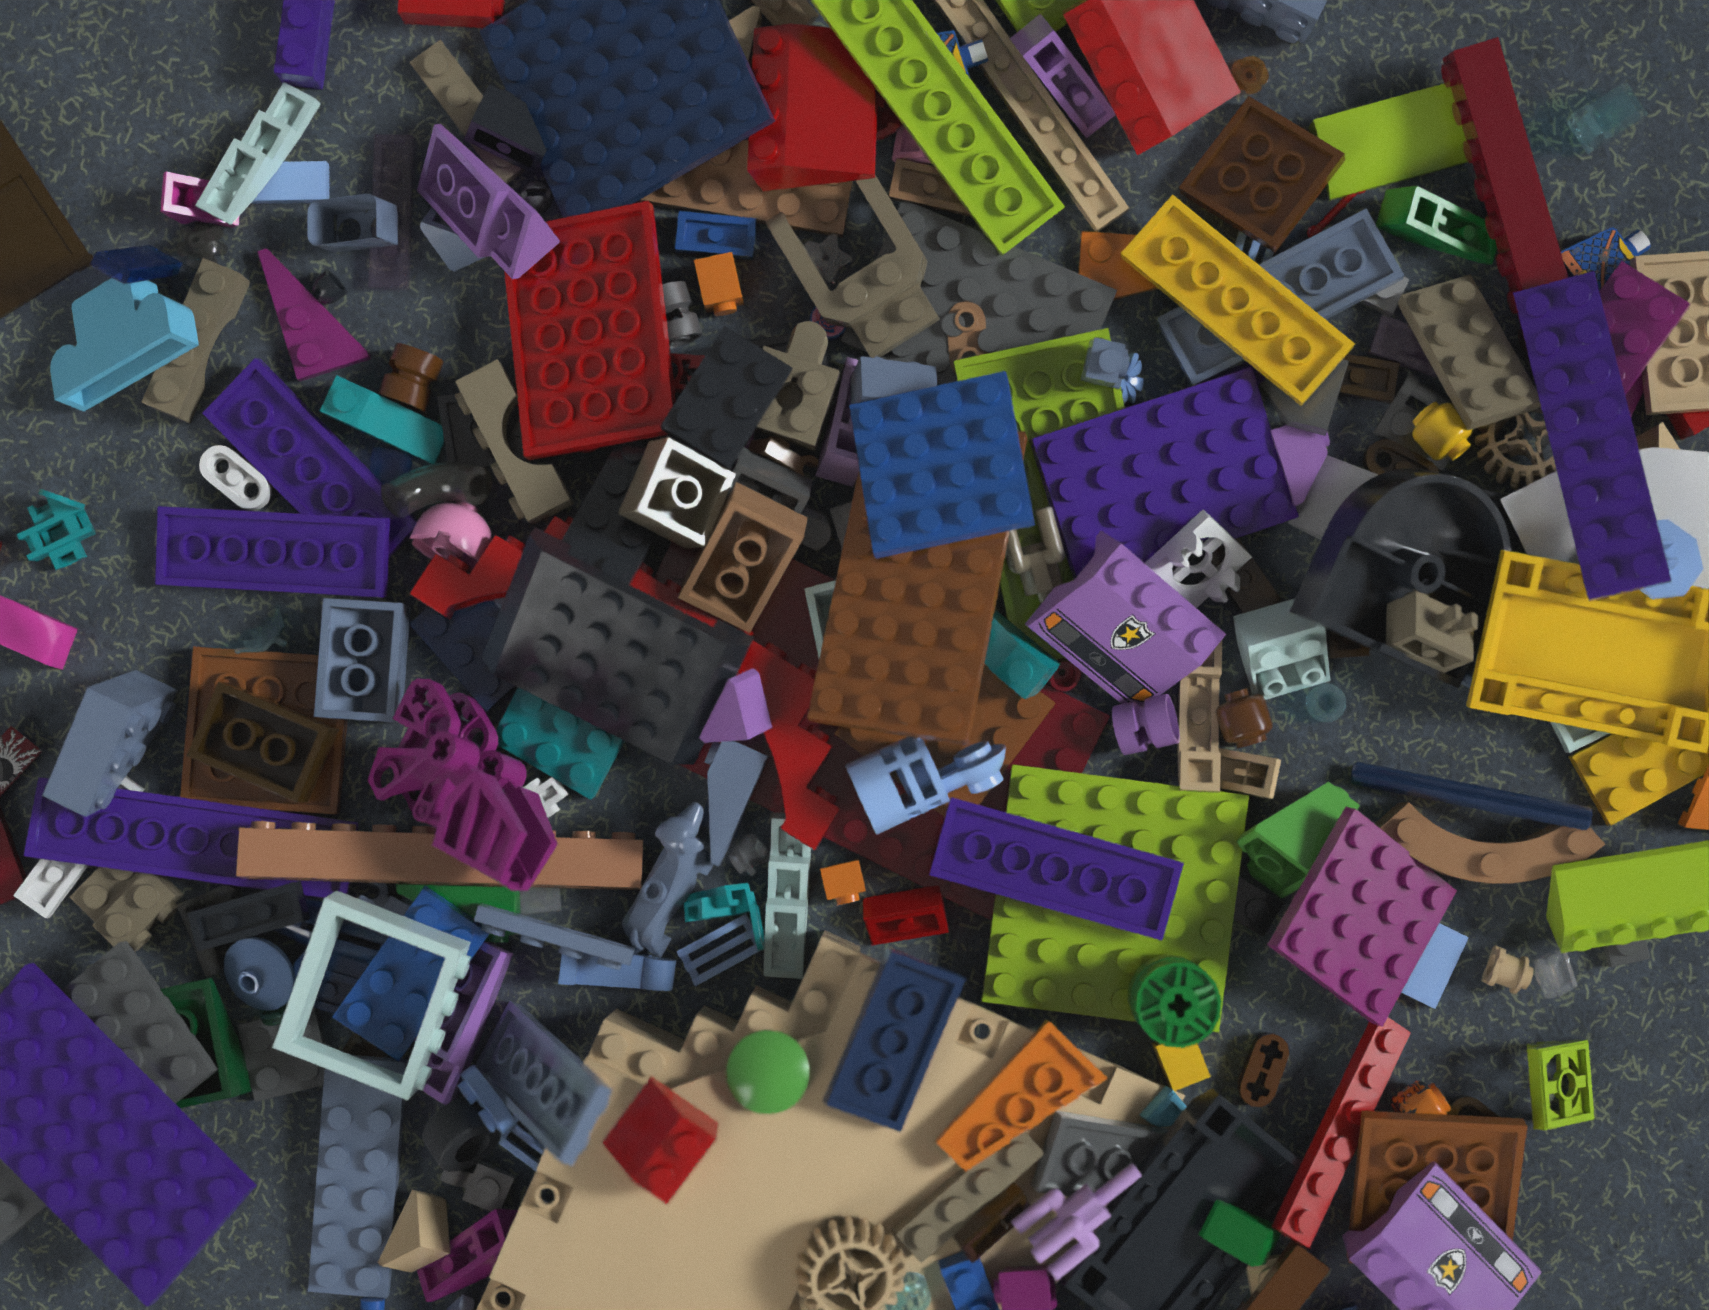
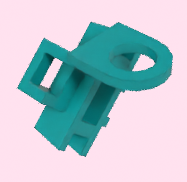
M40 489L38 494L45 496L48 504L40 508L33 505L27 507L35 526L18 533L17 536L19 540H26L31 553L26 555L29 561H40L50 556L55 569L60 570L87 557L80 541L95 535L96 532L85 511L86 504ZM77 517L79 518V520H80V522H81V524H82V527H83L82 529H81V527H80V525H79V523H78ZM62 523V526L57 527V528H55V529H53V530H51V531L49 530V529H51V528H53V527H55V526H57V525H59V524ZM40 535H42L43 540H44V542H45V544H46L45 547H44L43 542H42V540H41V538H40ZM73 552V554H71V555H69V556H67V557H65V558H62L63 556H65V555H67V554Z
M748 883L725 885L692 893L687 898V901L684 902L685 922L750 913L756 947L758 951L765 950V934L760 905H757L754 891L750 892Z

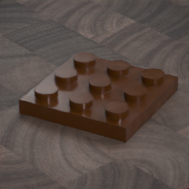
M1248 96L1179 186V191L1186 198L1275 253L1344 163L1345 153Z

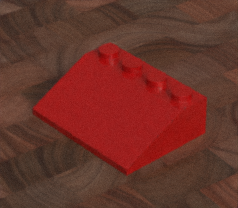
M1081 0L1063 10L1066 22L1137 155L1172 137L1240 93L1194 0Z
M794 23L754 28L752 72L775 119L774 123L748 138L747 171L762 191L875 178L878 91L830 27Z

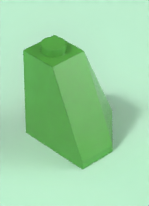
M1327 782L1239 836L1237 843L1239 848L1249 855L1250 861L1247 864L1250 875L1280 898H1284L1297 891L1344 808L1350 807L1358 810L1360 805L1352 800L1344 789Z

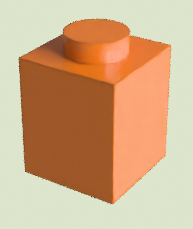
M732 252L694 260L706 313L714 311L715 316L729 315L737 311L736 306L744 305Z

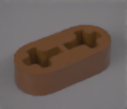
M1270 1032L1262 1033L1254 1039L1237 1086L1240 1097L1250 1106H1266L1272 1101L1289 1057L1288 1044L1277 1034ZM1271 1040L1276 1041L1275 1048L1280 1051L1278 1058L1271 1056L1267 1067L1264 1068L1262 1065L1265 1060V1054L1260 1051V1047L1262 1044L1269 1046ZM1260 1071L1264 1072L1261 1084L1267 1088L1264 1095L1257 1094L1255 1099H1252L1251 1092L1246 1086L1248 1082L1255 1083L1257 1081Z

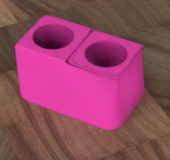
M0 595V645L48 666L63 670L78 628Z

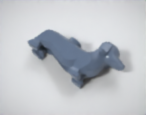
M693 802L676 817H669L666 821H663L655 832V836L660 839L664 848L633 905L622 921V928L626 936L629 937L631 946L635 947L633 955L646 949L650 953L662 957L672 939L664 934L665 926L693 891L697 881V874L708 875L714 865L711 863V853L705 850L704 842L696 836L704 814L702 806L697 802Z

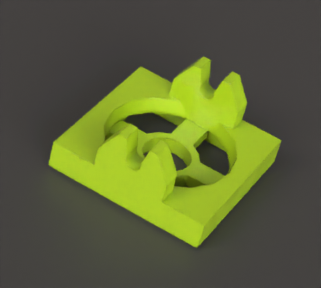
M1588 1040L1537 1042V1044H1527L1533 1129L1549 1130L1594 1120ZM1553 1056H1556L1557 1070L1552 1080L1548 1081L1547 1064ZM1564 1074L1567 1075L1569 1080V1088L1566 1095L1563 1094L1561 1089V1080ZM1549 1094H1554L1559 1099L1560 1111H1552L1550 1109Z

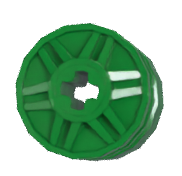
M1164 954L1148 959L1136 969L1128 986L1127 1001L1132 1017L1153 1040L1167 1047L1185 1048L1200 1043L1213 1032L1220 1019L1222 1000L1217 984L1205 970L1182 956ZM1175 994L1186 1000L1184 1004L1179 1005L1178 1012H1175L1168 1006V1003L1174 1001Z

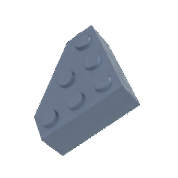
M137 670L87 687L42 796L85 817L105 809L112 801L116 789L128 772L141 761L147 746L163 724H167L176 709V703L173 700L177 690Z

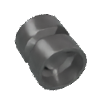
M676 281L663 284L666 318L670 319L678 316V319L667 322L670 349L689 344L701 338L703 333L697 315L689 311L693 302L686 282Z

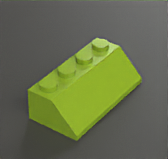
M1709 840L1552 865L1546 918L1561 953L1587 951L1591 948L1616 944L1625 945L1634 941L1653 938L1663 939L1672 935L1709 930Z

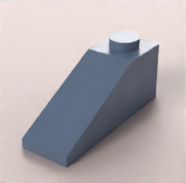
M735 741L713 742L705 759V763L711 765L707 772L711 863L717 866L721 865L769 758V756Z

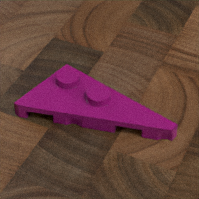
M267 248L257 251L297 380L301 382L371 359L370 353Z

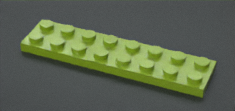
M811 0L812 4L1001 256L1065 207L912 0Z

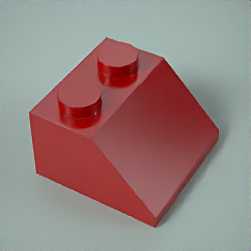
M650 1076L603 1139L602 1144L634 1183L668 1205L716 1141L719 1122L653 1076Z

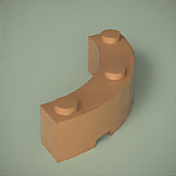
M1409 802L1397 803L1375 823L1376 826L1409 851L1411 857L1430 868L1433 872L1456 879L1483 883L1511 884L1552 876V865L1585 860L1605 845L1590 827L1588 830H1580L1551 824L1536 833L1513 841H1473L1452 834L1433 824Z

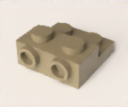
M98 867L70 898L95 922L92 926L113 947L119 942L127 941L134 952H136L150 940L152 935L148 931L158 921L163 924L178 911L180 906L176 902L184 894L166 876Z

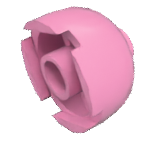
M457 500L456 504L445 502L431 506L423 512L414 527L410 539H414L412 542L414 548L428 558L433 559L435 554L447 559L451 554L469 565L470 568L467 572H471L492 541V536L488 524L478 514V508L467 501Z

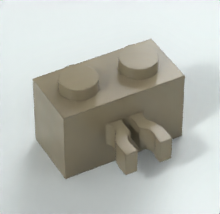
M1417 591L1406 593L1403 597L1387 604V646L1443 673L1473 661L1474 630H1477V614L1471 612L1466 615L1461 612V607L1456 604L1453 606L1445 605L1428 597L1427 594Z

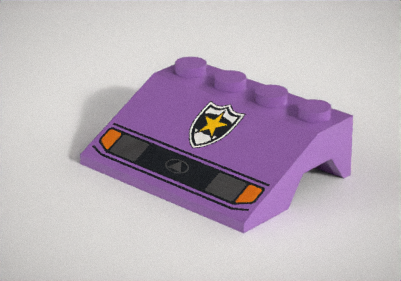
M1100 531L1096 536L1095 555L1076 579L1056 586L1025 623L1027 627L1118 702L1124 704L1135 701L1140 706L1144 704L1146 698L1161 695L1201 666L1226 635L1122 543L1103 531Z
M1435 1161L1398 1189L1389 1211L1365 1231H1347L1342 1235L1349 1259L1400 1310H1513L1542 1273L1540 1268Z

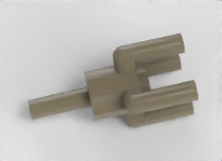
M1052 506L1034 510L1042 542L1021 547L1016 529L1010 530L1005 553L1009 570L1020 575L1025 596L1037 594L1040 605L1056 586L1063 584L1058 563L1064 559L1065 553Z

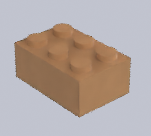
M736 482L721 508L706 546L700 547L684 576L678 598L750 633L804 538L807 517Z

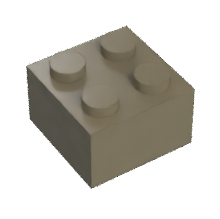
M670 438L650 441L618 514L685 549L705 547L736 474Z

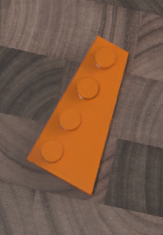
M1046 1020L934 1141L963 1170L967 1171L1009 1144L1013 1138L1027 1129H1032L1044 1121V1118L1062 1106H1067L1078 1099L1079 1095L1108 1078L1050 1021Z

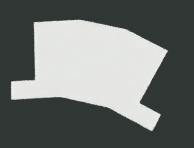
M1659 447L1640 449L1639 452L1656 520L1668 519L1697 540L1703 571L1695 580L1693 586L1709 589V452ZM1557 471L1500 499L1527 554L1579 564Z

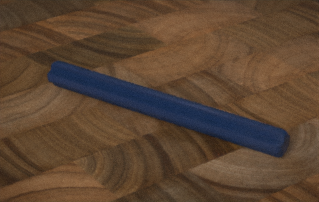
M1354 762L1352 766L1350 781L1354 785L1580 830H1588L1592 820V809L1586 806L1363 762Z

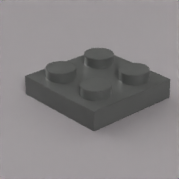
M312 1008L303 1036L326 1045L318 1009ZM284 1013L237 1025L255 1102L324 1084L325 1068L273 1048Z

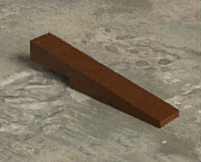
M1291 1240L1246 1303L1242 1301L1236 1310H1299L1329 1272L1330 1268L1304 1247Z

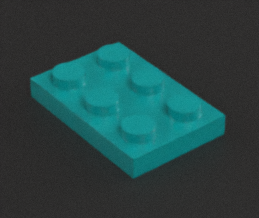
M519 687L496 729L498 745L590 800L596 796L625 742Z

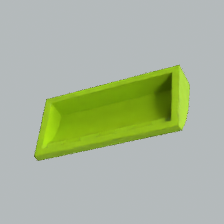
M1440 84L1313 119L1308 127L1309 132L1345 153L1344 163L1325 186L1329 201L1468 163L1463 150V142L1466 140L1462 125H1457L1452 112V104L1455 101L1451 87L1447 88L1445 84Z

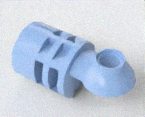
M906 737L845 764L877 835L917 815L949 802L950 799L947 793L964 785H967L972 794L986 791L998 785L1003 780L1000 768L1004 762L1006 749L1004 744L989 745L988 741L978 742L958 751L953 757L954 762L937 770L923 739ZM896 770L906 792L902 795L898 794L889 774Z

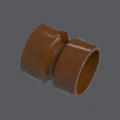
M396 343L389 360V365L393 369L392 373L384 374L377 394L401 406L425 413L433 393L428 387L429 383L438 380L444 361L418 348Z

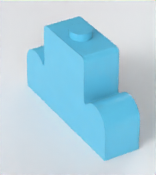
M127 270L104 281L98 287L79 297L72 303L77 345L67 344L60 347L54 354L50 364L54 400L81 411H86L199 345L192 310L159 294L156 284Z

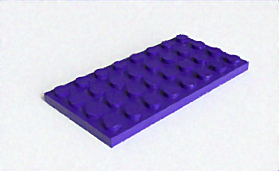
M34 963L25 964L0 994V1158L146 1307L155 1304L257 1185Z

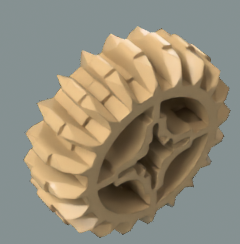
M1541 404L1538 407V409L1529 412H1538L1543 414ZM1528 412L1478 427L1477 429L1483 434L1475 437L1476 446L1483 447L1477 452L1478 459L1480 461H1488L1484 466L1487 474L1498 471L1496 481L1499 484L1504 483L1511 477L1510 485L1511 489L1514 490L1520 487L1521 481H1526V485H1529L1557 471L1554 457L1552 456L1546 461L1543 457V449L1546 445L1550 444L1545 421H1535ZM1515 417L1517 420L1515 430L1504 435V440L1497 442L1501 428L1507 421ZM1524 425H1526L1528 432L1536 438V452L1533 451L1532 445L1524 439ZM1509 454L1510 457L1523 455L1530 460L1532 465L1514 463L1505 458L1504 455Z
M847 1215L844 1220L845 1225L837 1227V1223L830 1219L828 1223L829 1231L825 1232L816 1227L814 1230L816 1240L805 1238L803 1242L805 1252L798 1253L796 1257L799 1267L794 1271L795 1281L799 1283L797 1286L798 1294L801 1298H806L805 1305L808 1310H886L885 1304L896 1306L898 1298L895 1292H902L905 1285L901 1277H904L906 1274V1266L902 1262L904 1258L902 1249L899 1246H895V1237L891 1233L884 1235V1229L880 1223L869 1229V1222L865 1217L859 1221L858 1225H853L852 1218ZM851 1248H859V1249H863V1250H866V1251H861V1252H859V1251H854V1250L851 1249ZM836 1253L837 1255L834 1261L828 1265H825V1270L819 1272L822 1264L831 1255ZM844 1261L847 1262L850 1270L855 1271L856 1282L853 1281L851 1274H846ZM881 1273L877 1281L869 1289L864 1291L867 1283L873 1279H876V1274ZM836 1293H846L847 1295H840Z

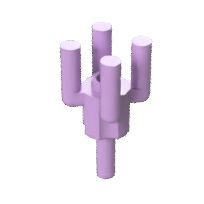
M1131 1163L1095 1192L1085 1184L1066 1199L1060 1190L1051 1189L1011 1222L1018 1232L1022 1234L1051 1210L1056 1212L1057 1215L1032 1234L1028 1240L1033 1245L1031 1249L1032 1254L1039 1263H1042L1075 1237L1078 1243L1047 1267L1054 1278L1059 1280L1097 1250L1099 1240L1092 1231L1111 1217L1105 1205L1142 1177V1174Z

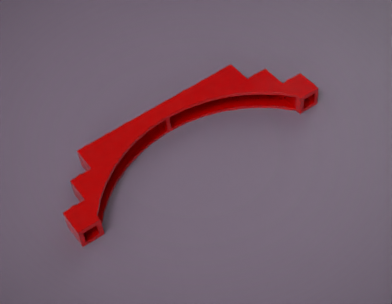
M554 516L545 533L562 541L573 518L568 516L564 522ZM495 535L470 574L467 573L470 566L450 554L445 560L435 554L410 594L449 620L457 610L485 601L505 598L525 544L510 535L506 541ZM642 563L631 586L712 627L719 619L718 617L679 599L680 585L670 579H667L665 584L661 583L651 576L654 570L645 563ZM731 625V626H733V627H735V628H737V629H739V630L745 632L746 634H748V635H750V636H752V637H753V635H754V633H753L752 631H751L750 633H748V632H746V631H744V630H742V629H740V628H738V627H736V626H734V625ZM753 640L737 675L752 668L760 675L772 728L764 731V735L775 760L782 786L786 820L780 829L815 851L840 812V808L834 805L837 801L835 796L819 786L816 787L814 792L808 789L832 751V746L826 743L829 739L827 734L810 724L806 730L800 727L808 715L817 672L803 663L797 668L785 661L788 654L774 644L767 642L765 647Z

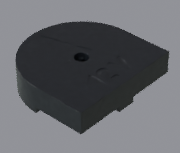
M1417 468L1395 469L1379 474L1356 488L1343 501L1331 518L1289 612L1432 679L1459 688L1470 662L1443 673L1407 657L1406 654L1386 645L1387 604L1403 597L1406 593L1417 591L1425 593L1428 597L1445 605L1453 606L1456 604L1461 607V612L1466 615L1471 612L1477 614V630H1474L1473 638L1474 656L1482 637L1501 550L1511 551L1506 524L1498 508L1488 495L1474 484L1459 477ZM1445 547L1493 557L1496 560V565L1492 566L1445 556L1438 553L1437 550Z

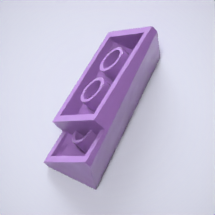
M434 124L417 191L478 258L491 256L511 279L520 278L560 243V240L534 208L443 125Z
M484 941L470 960L468 964L470 966L464 979L458 978L453 991L459 994L456 1006L450 1017L445 1015L440 1028L445 1031L444 1040L437 1054L431 1053L427 1064L428 1067L432 1068V1073L427 1079L423 1091L445 1105L458 1099L460 1090L457 1085L463 1081L460 1073L471 1065L513 953L490 942Z

